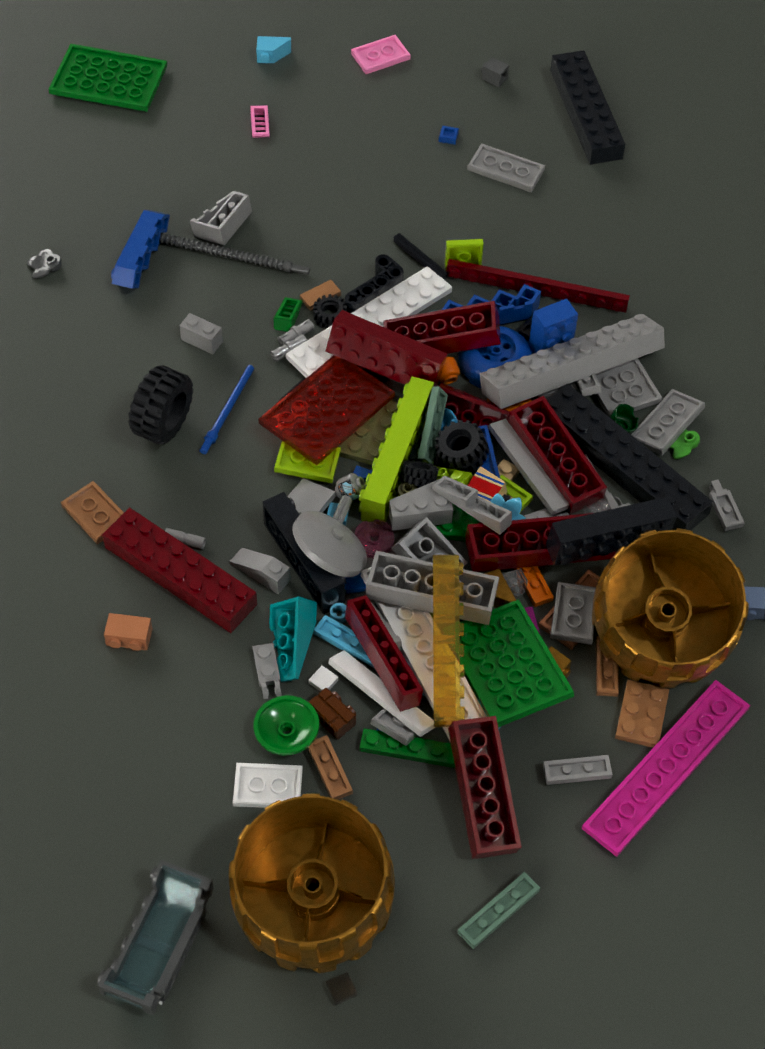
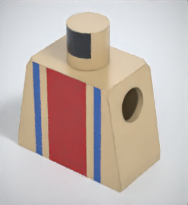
M479 467L467 485L478 490V497L489 502L497 493L503 497L505 502L513 498L507 495L506 483L482 467Z

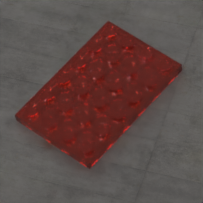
M333 355L263 414L258 421L261 426L318 465L395 397V391L354 363Z

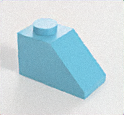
M258 36L256 48L257 63H275L290 54L291 37Z

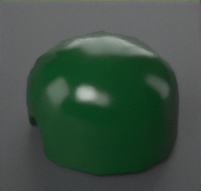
M619 404L611 413L610 418L628 433L632 434L638 428L639 418L634 416V408L632 406Z

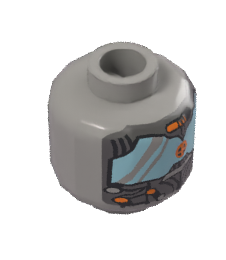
M354 473L338 479L335 486L337 497L341 500V497L346 495L351 497L352 501L358 499L361 490L366 487L365 481L361 476L359 477Z

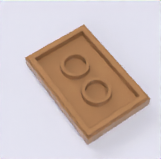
M94 481L61 502V506L97 544L103 541L102 534L124 513Z

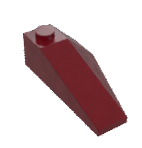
M443 383L439 385L448 395L445 408L452 410L458 420H463V422L469 420L472 424L476 423L478 427L484 425L489 427L491 423L503 419L508 421L510 411L500 409L494 404Z

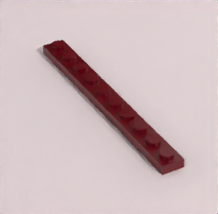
M449 259L447 263L448 277L520 291L525 284L541 291V296L560 300L567 298L568 301L624 313L627 311L630 295Z

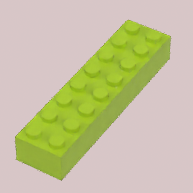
M412 376L410 382L405 384L404 396L398 400L397 413L394 412L391 418V428L387 427L384 437L386 440L384 443L381 442L379 446V457L374 458L372 474L368 473L365 482L367 486L361 490L359 495V501H361L359 506L361 521L381 527L385 526L389 516V500L396 498L398 487L403 481L400 479L403 462L408 460L413 445L418 443L424 429L425 414L429 406V395L431 394L432 387H434V382Z

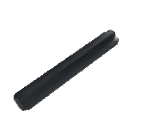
M401 233L393 237V241L422 266H428L443 279L447 278V271Z

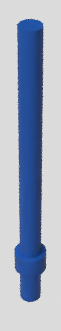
M252 365L246 367L211 431H208L204 437L205 441L199 450L200 453L207 454L211 445L216 442L222 425L254 371Z

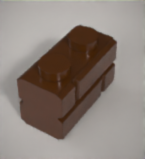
M324 688L309 703L316 710L319 723L339 740L356 725V712L350 705L345 706L341 702L342 699L337 692H331L328 688Z

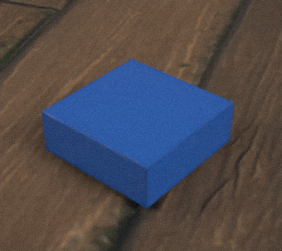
M442 126L439 142L456 145L459 128Z

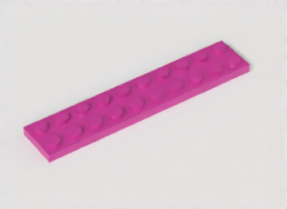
M715 680L582 825V830L617 857L744 716L751 705Z

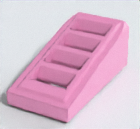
M268 105L250 106L252 138L270 137Z

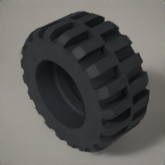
M164 365L152 368L143 377V381L140 382L133 396L134 399L131 402V410L128 415L131 431L135 435L159 445L171 441V438H174L177 431L181 429V425L185 422L186 415L190 410V404L193 399L192 394L194 392L190 377Z

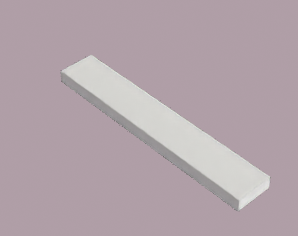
M345 650L329 658V665L418 736L421 737L435 728L436 722L417 707L400 712L381 678Z

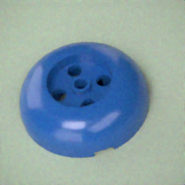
M500 326V345L458 352L457 361L460 372L469 379L471 384L481 388L480 373L490 368L504 365L506 362H512L523 356L533 354L527 340L515 330Z

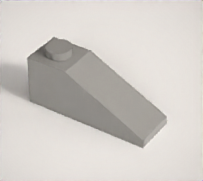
M241 548L229 561L231 565L276 594H279L291 581L290 567L275 557Z

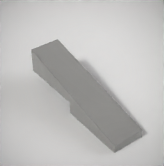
M445 475L432 486L433 491L499 535L512 524V511L478 497V490Z

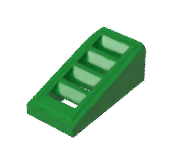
M285 297L274 316V329L288 332L295 325L303 301Z

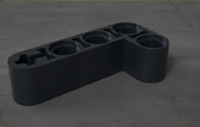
M385 254L378 255L375 259V276L345 295L347 312L352 313L401 283L404 276L403 268L390 256Z

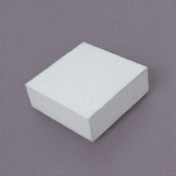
M321 666L311 676L308 683L320 692L324 688L330 690L338 682V676L324 666Z

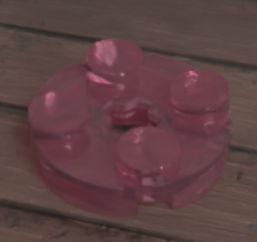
M374 519V522H368L367 520L359 524L355 530V535L362 543L367 557L374 559L376 551L389 553L394 546L392 528L385 521ZM378 536L377 541H372L370 538Z

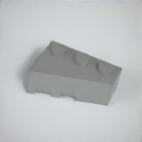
M232 191L216 202L217 206L211 210L206 209L203 211L201 217L191 219L190 224L194 237L225 246L252 212L249 195Z
M440 479L389 500V518L392 531L413 528L426 517L433 525L452 523V503L433 491L432 486Z

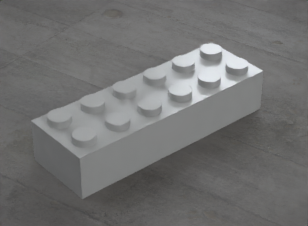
M376 551L366 584V595L369 599L489 625L497 594L499 577Z

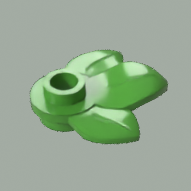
M686 429L670 446L671 449H674V459L688 456L691 450L698 446L700 436L697 432Z

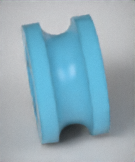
M343 603L333 604L330 608V618L341 624L346 622V605ZM337 611H341V616H337Z

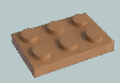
M627 679L615 739L654 748L660 741L669 689Z

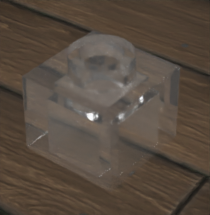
M521 568L502 574L514 597L521 596L526 592L528 580Z

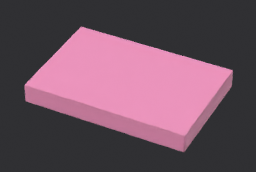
M396 35L351 49V55L365 74L393 66L411 58L410 53Z

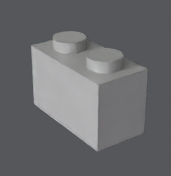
M189 313L179 325L182 341L210 354H214L223 343L222 327Z

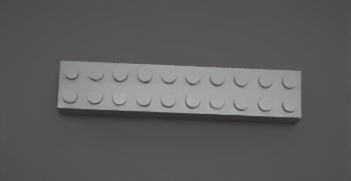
M637 314L630 319L621 320L611 326H605L600 330L588 332L581 337L572 338L570 341L561 344H555L551 348L539 350L537 353L523 356L518 360L506 362L504 365L490 368L480 373L482 394L500 409L506 408L562 387L567 383L570 384L586 376H591L593 373L602 372L665 348L664 328L644 314Z

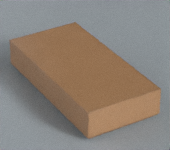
M329 280L300 294V300L311 311L313 310L314 302H317L319 297L322 299L323 295L328 297V294H332V297L334 295L339 297L341 296V291L332 280Z

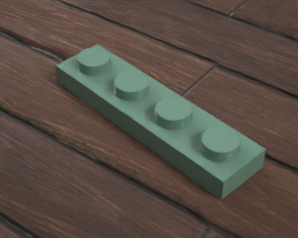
M440 386L432 387L431 394L429 395L428 411L425 414V425L421 433L420 448L418 449V459L423 463L427 462V464L433 465L436 456L435 440L436 437H439L438 433L441 431L448 397Z
M523 872L462 925L457 933L472 949H475L540 891V887Z

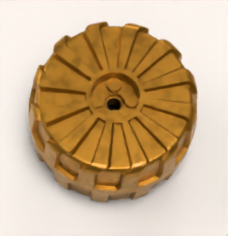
M677 528V530L658 532L652 530L640 534L637 540L627 547H621L603 570L596 586L592 608V625L596 626L601 639L599 647L607 659L612 658L621 667L622 673L636 682L642 679L652 682L654 686L661 688H675L683 682L694 683L702 680L729 657L741 637L747 620L749 603L746 601L744 588L746 581L740 568L736 567L721 545L714 540L710 541L694 534L691 530ZM667 608L671 610L672 615H665L662 609Z
M306 793L284 801L278 800L265 807V811L256 817L250 825L244 827L237 839L238 846L234 860L229 864V887L237 921L258 952L263 951L275 958L277 964L285 969L295 971L297 967L313 969L317 973L334 971L337 964L347 960H358L372 948V941L376 935L386 928L391 914L395 891L392 860L385 839L377 825L371 824L359 812L357 806L346 800L339 801L334 798L320 796L318 793ZM312 883L319 885V888L315 891L307 889Z

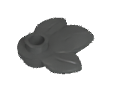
M44 249L40 251L39 255L31 257L26 264L34 268L32 278L36 279L48 275L50 271H57L61 267V258L59 255L54 254L52 250Z

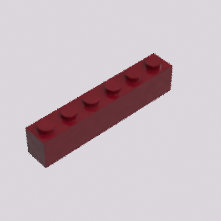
M367 595L347 600L345 618L399 711L420 706L423 688Z

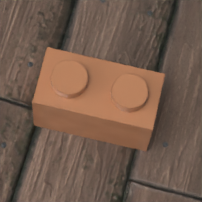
M109 613L104 632L106 645L112 648H130L135 651L148 650L153 629L151 618Z

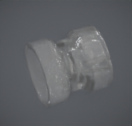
M602 498L597 500L594 505L588 504L584 506L583 510L584 514L610 510V506Z

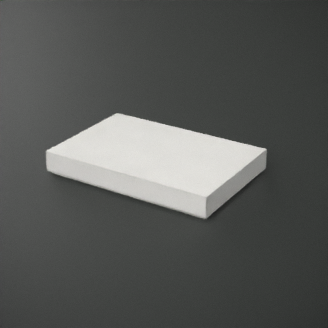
M236 763L233 806L265 808L278 800L284 801L301 796L303 766Z

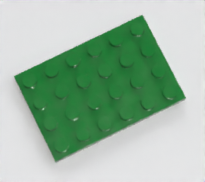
M70 43L49 87V94L147 112L167 68V61Z
M519 599L493 609L489 625L465 620L442 629L445 640L487 716H496L498 728L574 697L572 687Z

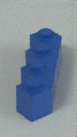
M143 210L115 264V268L111 272L112 284L132 289L139 288L142 270L149 268L151 251H158L160 235L167 232L170 214Z
M524 284L517 296H514L499 289L491 301H495L500 324L529 319L533 311L539 307L541 291ZM474 294L467 305L490 301ZM448 300L442 310L462 307L463 305Z

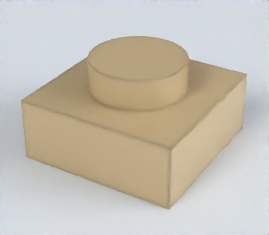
M505 459L497 466L499 475H503L511 481L520 472L514 464Z

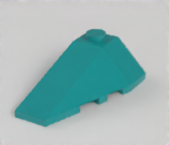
M299 596L270 604L269 626L270 631H273L275 636L273 644L274 648H277L278 651L276 660L280 681L283 683L299 679L316 625L317 602Z

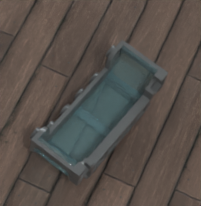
M161 860L158 867L155 866L150 874L153 890L150 896L147 895L142 903L143 910L140 916L135 917L131 927L133 930L129 937H125L119 958L116 957L112 962L111 968H108L106 971L103 970L97 980L100 994L104 996L107 994L142 1008L144 1012L151 1015L156 1012L158 1004L162 1005L166 1001L206 917V903L209 897L212 896L214 889L212 879Z

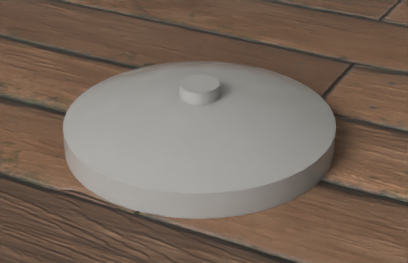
M306 511L301 513L295 520L292 527L295 541L304 554L322 569L338 576L354 577L366 566L367 555L362 543L348 527L337 519L321 512Z

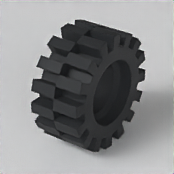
M328 294V297L323 295L322 299L319 297L313 306L315 323L317 325L320 324L321 328L325 326V329L333 325L334 319L341 310L347 312V306L343 298L340 297L338 299L337 295L332 297V294ZM335 310L336 313L326 314L324 311Z
M406 460L403 462L400 479L409 484L421 485L422 487L437 480L439 469L433 466V464H427V462Z

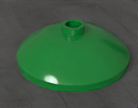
M290 695L275 697L264 703L256 713L253 724L254 734L259 744L271 753L277 755L297 754L307 749L315 741L319 732L318 714L309 702L300 697ZM285 731L291 732L289 734H284Z

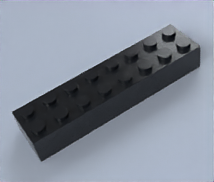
M585 51L552 55L551 74L589 164L622 160L625 142Z

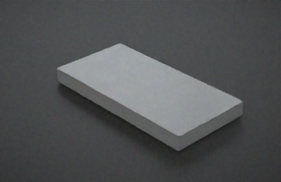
M481 143L468 164L467 170L532 193L545 171L546 165Z
M672 389L631 435L649 450L663 455L703 411L705 402Z

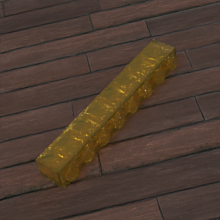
M433 555L434 727H449L453 721L465 720V707H460V699H464V685H460V678H464V664H460V657H464V644H460V636H464V623H459V616L464 615V605L459 603V595H463V582H459V575H463V562H459V555Z

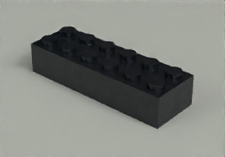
M282 492L262 501L265 527L313 600L317 602V606L322 614L329 612L331 606L335 603L345 604V577L332 574L316 565L304 554L295 541L292 527L301 512L298 513L295 509L296 506L291 497L288 498L285 492Z
M663 497L553 522L546 542V548L554 566L560 564L567 565L577 560L584 561L598 555L606 556L611 552L618 551L621 547H627L637 540L640 534L645 532L672 530L677 515L669 498Z

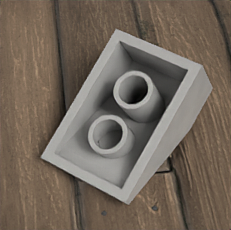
M427 517L419 521L391 548L399 556L460 569L468 563Z

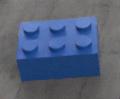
M567 298L533 311L529 345L533 354L539 350L551 348L555 344L570 341V339L575 337L578 313Z

